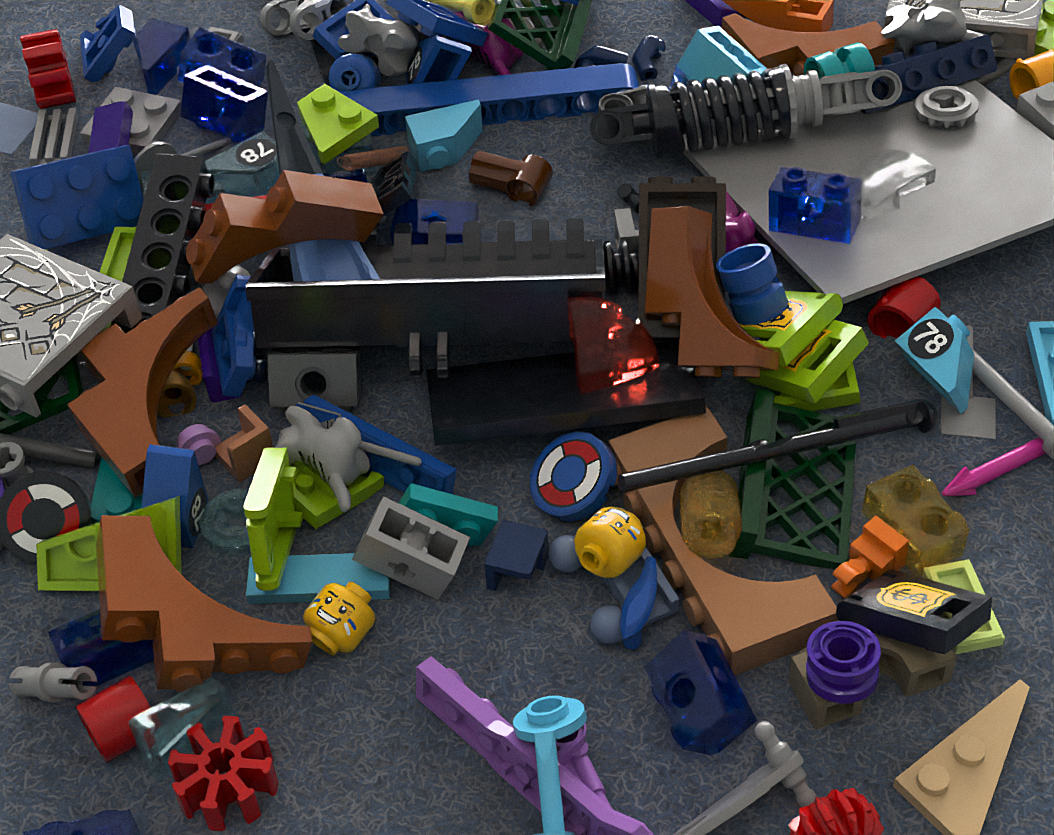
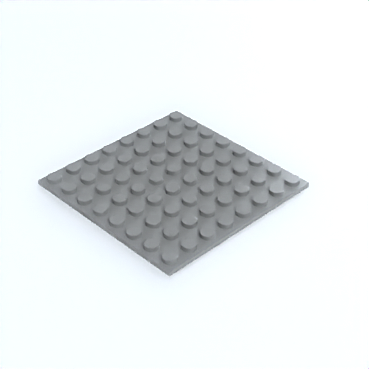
M975 79L953 85L954 87L969 91L979 101V109L975 120L965 122L964 126L960 128L954 125L949 126L947 129L940 125L930 127L929 122L919 121L918 114L914 112L916 100L914 98L869 114H864L861 111L834 116L823 115L822 125L812 126L811 123L798 125L796 138L790 140L783 138L779 131L775 130L774 139L767 141L764 139L761 130H758L759 139L755 143L748 142L746 132H743L744 141L741 145H735L732 142L731 134H728L729 144L726 147H720L717 144L716 136H713L714 146L711 149H705L702 145V138H698L699 149L697 151H690L687 145L686 134L683 135L686 148L683 154L704 176L715 177L716 183H726V191L731 196L740 213L745 211L749 214L756 229L818 293H825L826 295L828 293H837L841 296L843 304L1054 225V141Z

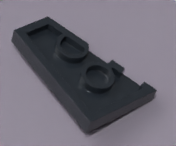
M409 150L381 167L370 182L384 213L377 223V227L387 219L388 213L412 199L418 162Z

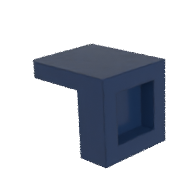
M502 520L484 563L487 589L496 591L502 574L528 580L532 578L535 568L544 570L549 550L548 530Z

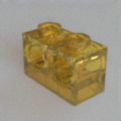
M914 464L866 485L862 508L863 514L869 521L875 515L909 540L905 565L914 576H921L923 568L946 564L963 556L970 530L964 517L958 511L952 510L940 496L934 482L929 478H925Z

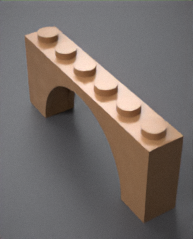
M706 406L705 414L674 417L608 440V447L616 459L618 478V475L622 473L726 451L728 437L708 406ZM703 475L624 492L623 502L625 509L639 518L642 523L646 546L651 554L659 553L664 561L662 564L664 576L673 590L679 588L685 598L683 606L689 622L694 627L697 625L702 627L706 634L705 646L714 664L722 663L730 677L806 648L808 639L814 630L826 623L838 621L836 605L816 575L782 582L749 580L715 568L699 557L687 545L677 528L674 512L685 491ZM616 478V481H615L614 486H617V485H618L617 478Z

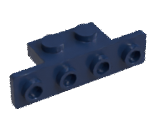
M988 34L980 35L945 46H938L937 41H930L914 46L915 53L905 56L904 51L881 57L882 64L875 66L874 71L890 70L896 73L902 83L901 95L891 105L862 109L861 111L864 114H869L917 98L928 89L939 86H953L995 72L997 64L990 36ZM876 78L872 84V93L877 99L883 100L889 93V85L882 78Z

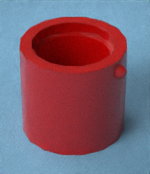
M919 276L887 287L868 313L867 321L870 330L874 335L885 339L889 335L897 339L934 307L938 310L940 309L941 301L939 294L933 285Z
M130 675L75 705L83 726L106 764L161 733L160 725L148 701Z

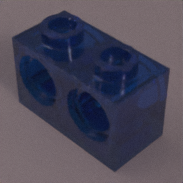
M199 27L180 53L178 80L233 104L246 106L264 80L267 55Z

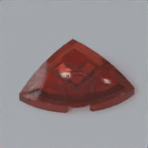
M594 297L567 298L570 339L575 346L577 386L581 393L612 387L638 378L659 367L658 353L654 341L639 319H636L634 322L622 313L620 305L608 300Z

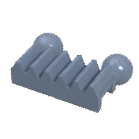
M559 536L549 547V561L558 571L565 573L574 572L582 566L575 552V536ZM646 546L642 556L616 578H603L606 586L611 588L615 601L618 600L620 608L614 605L602 606L591 617V632L598 641L604 644H615L623 640L620 629L622 606L628 591L640 577L646 557L651 556ZM657 563L655 602L644 626L679 612V598Z

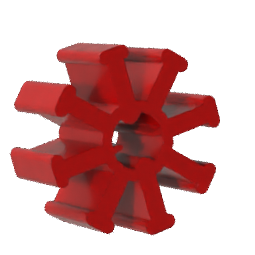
M58 29L20 36L23 58L28 68V78L34 91L37 106L43 109L76 102L73 80L69 72L67 56L63 49Z
M237 716L222 717L223 730L220 742L214 744L206 736L202 723H196L186 731L194 754L178 753L176 749H173L168 759V765L175 781L172 784V788L181 811L188 819H191L194 816V812L201 808L208 829L211 831H224L226 829L224 819L228 803L235 802L241 809L245 822L250 824L262 815L255 791L269 792L270 796H275L278 790L279 782L266 734L260 727H256L254 733L245 738L239 717Z

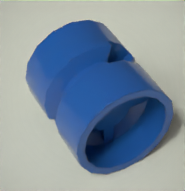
M757 243L738 247L726 253L716 263V270L723 289L729 292V305L732 314L739 324L755 325L777 317L788 306V298L783 284L776 276L777 267L771 249L766 244Z

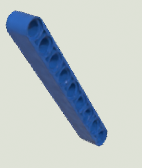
M618 63L338 92L378 115L379 128L370 133V137L393 135L398 131H407L405 116L478 99L481 104L482 125L507 123V120L517 119L520 122L542 120L547 116H557V118L581 116L582 113L594 112L596 114L598 113L599 100L603 96L639 87L635 69L628 64Z

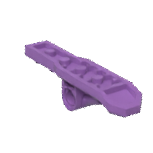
M432 656L416 666V698L482 755L502 778L541 812L535 742L519 739L515 734L513 725L500 716L494 704L486 698L478 697L464 684L462 678L453 669H446ZM586 723L574 733L556 740L565 831L575 833V835H654L643 822L612 809L605 796L606 790L587 755L588 744L585 741Z

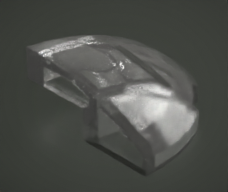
M886 150L870 158L857 170L855 183L851 187L852 206L865 223L899 210L900 196L934 183L936 168L923 159L905 151Z

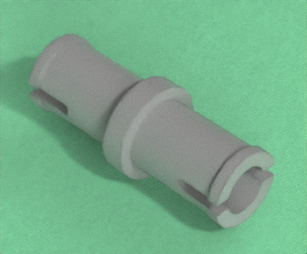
M50 662L40 667H17L11 673L10 678L23 679V682L9 683V688L19 698L38 697L41 701L50 703L60 702L64 698L83 700L91 697L96 690L95 686H83V681L97 682L95 672L86 666L75 668L66 667L58 662Z

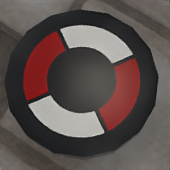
M37 471L22 475L6 488L0 499V541L12 555L28 563L37 564V543L90 525L91 509L87 495L74 480L58 473Z

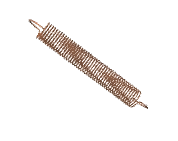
M400 146L344 155L342 157L344 159L342 166L345 167V170H354L388 164L392 159L394 160L397 156L402 155L408 148Z

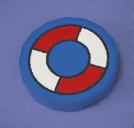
M573 432L558 437L543 449L530 474V493L535 504L548 515L558 518L560 521L573 522L587 518L600 509L608 499L605 494L608 492L610 485L614 487L617 478L616 459L610 448L591 433Z

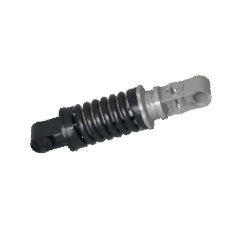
M787 64L765 69L761 74L755 70L750 71L746 77L742 73H735L731 79L726 75H720L716 81L711 77H705L701 83L696 79H690L687 85L676 81L670 90L664 84L654 85V83H648L645 104L601 110L591 119L589 130L592 138L601 145L651 140L656 158H663V155L671 153H683L686 149L683 138L684 134H686L687 145L690 151H697L699 149L698 138H702V145L705 149H711L714 146L713 136H716L717 144L720 147H726L729 144L728 134H731L732 142L735 145H741L744 141L743 132H746L748 142L755 143L759 139L758 130H761L764 139L767 141L774 139L775 130H778L783 138L790 140L796 138L798 125L809 123L812 126L822 125L823 115L834 116L861 112L862 109L893 104L901 95L902 83L899 76L890 70L842 73L824 76L819 79L816 70L806 71L804 76H792ZM876 78L884 79L889 85V93L883 100L877 99L872 93V84ZM603 116L613 117L618 123V132L611 139L602 138L597 133L596 124Z

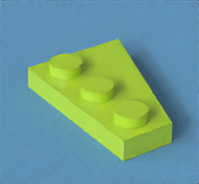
M180 496L119 515L151 516V524L156 539L170 562L182 574ZM100 522L43 540L36 544L38 590L99 591L96 542Z

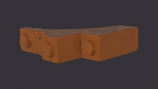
M200 287L186 296L180 297L172 305L153 317L142 321L126 334L115 323L103 332L98 333L80 350L91 374L100 384L84 391L78 398L67 405L81 432L134 498L143 494L148 447L150 444L160 446L157 431V413L164 385L172 369L187 349L205 332L218 324L209 297Z
M101 515L96 542L102 640H120L122 642L153 640L157 690L174 689L178 692H190L196 689H207L212 672H224L226 674H239L244 671L288 673L295 669L304 668L312 645L310 626L286 625L253 618L216 602L186 580L173 566L156 539L151 524V516Z

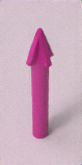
M1037 437L970 471L968 467H963L943 490L942 495H977L976 488L1046 454L1042 449L1044 441Z

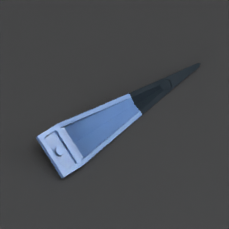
M270 59L266 66V75L279 174L281 175L283 170L324 176L297 119L276 65ZM321 239L289 244L293 281L380 279L358 241Z

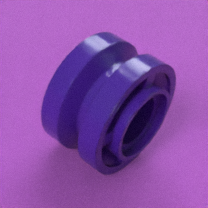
M849 621L829 622L813 631L807 642L806 679L810 688L821 698L842 704L858 702L871 695L876 689L879 680L881 647L877 637L866 627Z

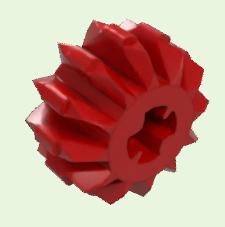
M854 788L845 789L842 792L834 789L827 796L822 798L815 797V801L809 806L801 807L799 809V816L793 818L788 824L791 831L789 835H882L884 827L879 821L881 817L873 804L867 801L864 794H858Z

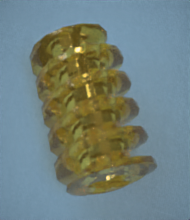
M722 470L687 478L681 487L679 496L683 541L690 551L700 557L710 559L724 557L734 551L743 527L737 484L731 475Z

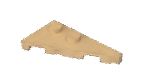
M1021 679L895 778L893 787L943 835H980L1030 689Z

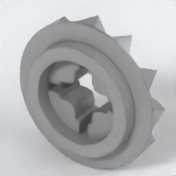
M939 86L922 92L916 98L914 112L918 114L919 121L929 122L930 127L940 125L947 129L949 126L954 125L960 128L964 126L965 122L975 120L979 109V101L975 95L962 88Z

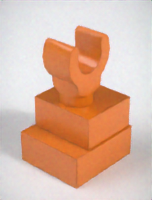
M875 515L863 526L862 535L850 544L849 561L839 565L832 573L838 580L832 584L831 588L846 599L856 592L866 577L874 580L888 570L899 571L906 564L909 540Z

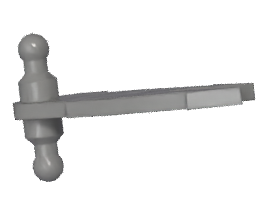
M767 721L758 723L754 733L756 738L764 744L766 748L765 757L769 763L749 775L746 781L715 802L685 827H681L673 835H706L767 793L771 787L780 781L785 788L793 790L797 803L801 807L809 806L815 801L817 796L805 782L807 774L801 766L804 762L803 757L798 750L792 751L787 742L778 739L774 726Z

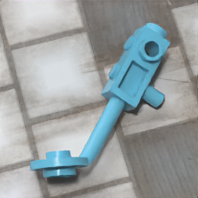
M554 695L536 699L518 712L513 719L516 736L523 741L535 742L543 833L534 835H575V833L565 831L556 740L574 733L587 720L584 704L574 698Z

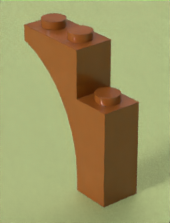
M736 13L722 17V29L767 69L787 64L791 74L794 73V76H804V63L807 58L828 51L834 53L835 49L856 42L862 43L868 49L875 66L882 64L881 57L892 54L895 41L892 38L886 39L881 35L883 28L876 21L837 31L793 32L763 26L747 20Z
M283 170L275 185L269 189L266 199L219 193L211 209L205 213L203 223L195 237L188 242L186 258L188 263L191 264L196 282L212 284L224 273L243 261L277 247L321 239L365 242L384 213L371 183Z
M690 206L652 208L645 313L661 316L662 324L680 326L678 366L694 368L695 376L703 378H722V370H733V377L760 378L761 370L778 371L780 352L764 346L751 337L734 319L720 293L715 277L711 250L713 214Z

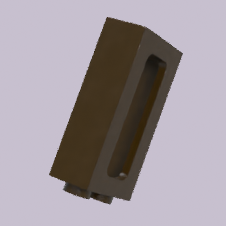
M656 176L648 178V183H639L638 341L680 340V326L662 324L660 316L645 313L652 208L690 206L713 214L711 230L712 261L716 281L725 302V290L716 270V263L726 254V183H716L715 177L699 176L691 178V183H673L672 177Z

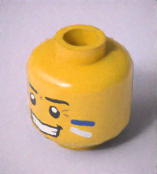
M612 506L600 509L577 530L574 546L579 561L586 570L603 578H616L642 556L646 546V539L642 524L634 514Z
M351 581L346 586L338 583L326 584L303 614L305 625L310 626L312 643L332 656H335L338 651L343 653L354 651L375 623V614L368 605L372 600L370 594Z

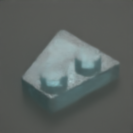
M213 677L202 681V684H197L133 717L128 724L147 771L162 781L171 772L168 759L173 749L183 754H190L193 751L186 734L187 729L196 723H202L206 736H208L222 723L221 719L223 716H229L233 712V708L226 687Z

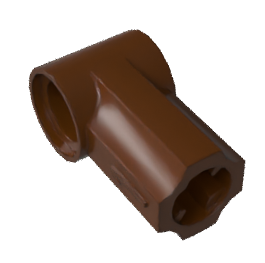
M479 150L474 154L469 170L470 183L504 191L512 201H525L529 203V206H533L538 201L553 176L551 165L540 156L527 155L521 161Z

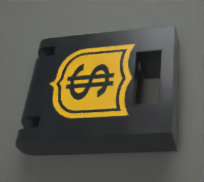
M888 570L882 576L875 578L848 598L839 602L836 607V616L839 621L860 624L872 633L925 648L939 654H946L991 619L992 597L900 571ZM945 612L952 613L951 619H945L939 616H941Z

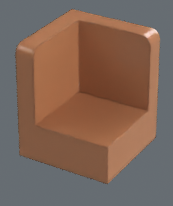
M246 404L237 408L242 430L215 446V457L239 483L256 472L263 449L273 448L269 428Z

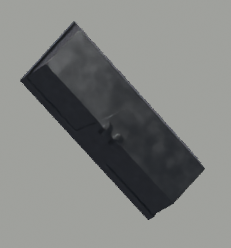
M570 218L566 221L567 240H550L549 221L547 219H535L532 221V241H515L514 221L500 220L497 223V242H481L480 222L466 221L463 223V243H446V224L444 222H431L428 230V244H412L411 224L397 223L394 226V244L378 245V228L376 225L367 240L359 242L380 279L293 281L289 247L274 248L245 286L247 301L251 302L256 347L289 348L396 345L397 348L409 347L410 378L420 379L423 372L422 347H437L436 372L439 378H449V346H462V343L604 340L603 292H606L602 239H584V221L581 218Z

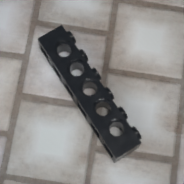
M156 153L122 280L123 283L133 287L143 317L133 328L190 292V277L188 274L191 264L187 261L186 249L188 242L195 237L203 223L206 213L207 198H212L215 187L214 176L208 173L204 157ZM112 320L110 326L114 325L117 322ZM117 323L125 334L132 330L127 326Z

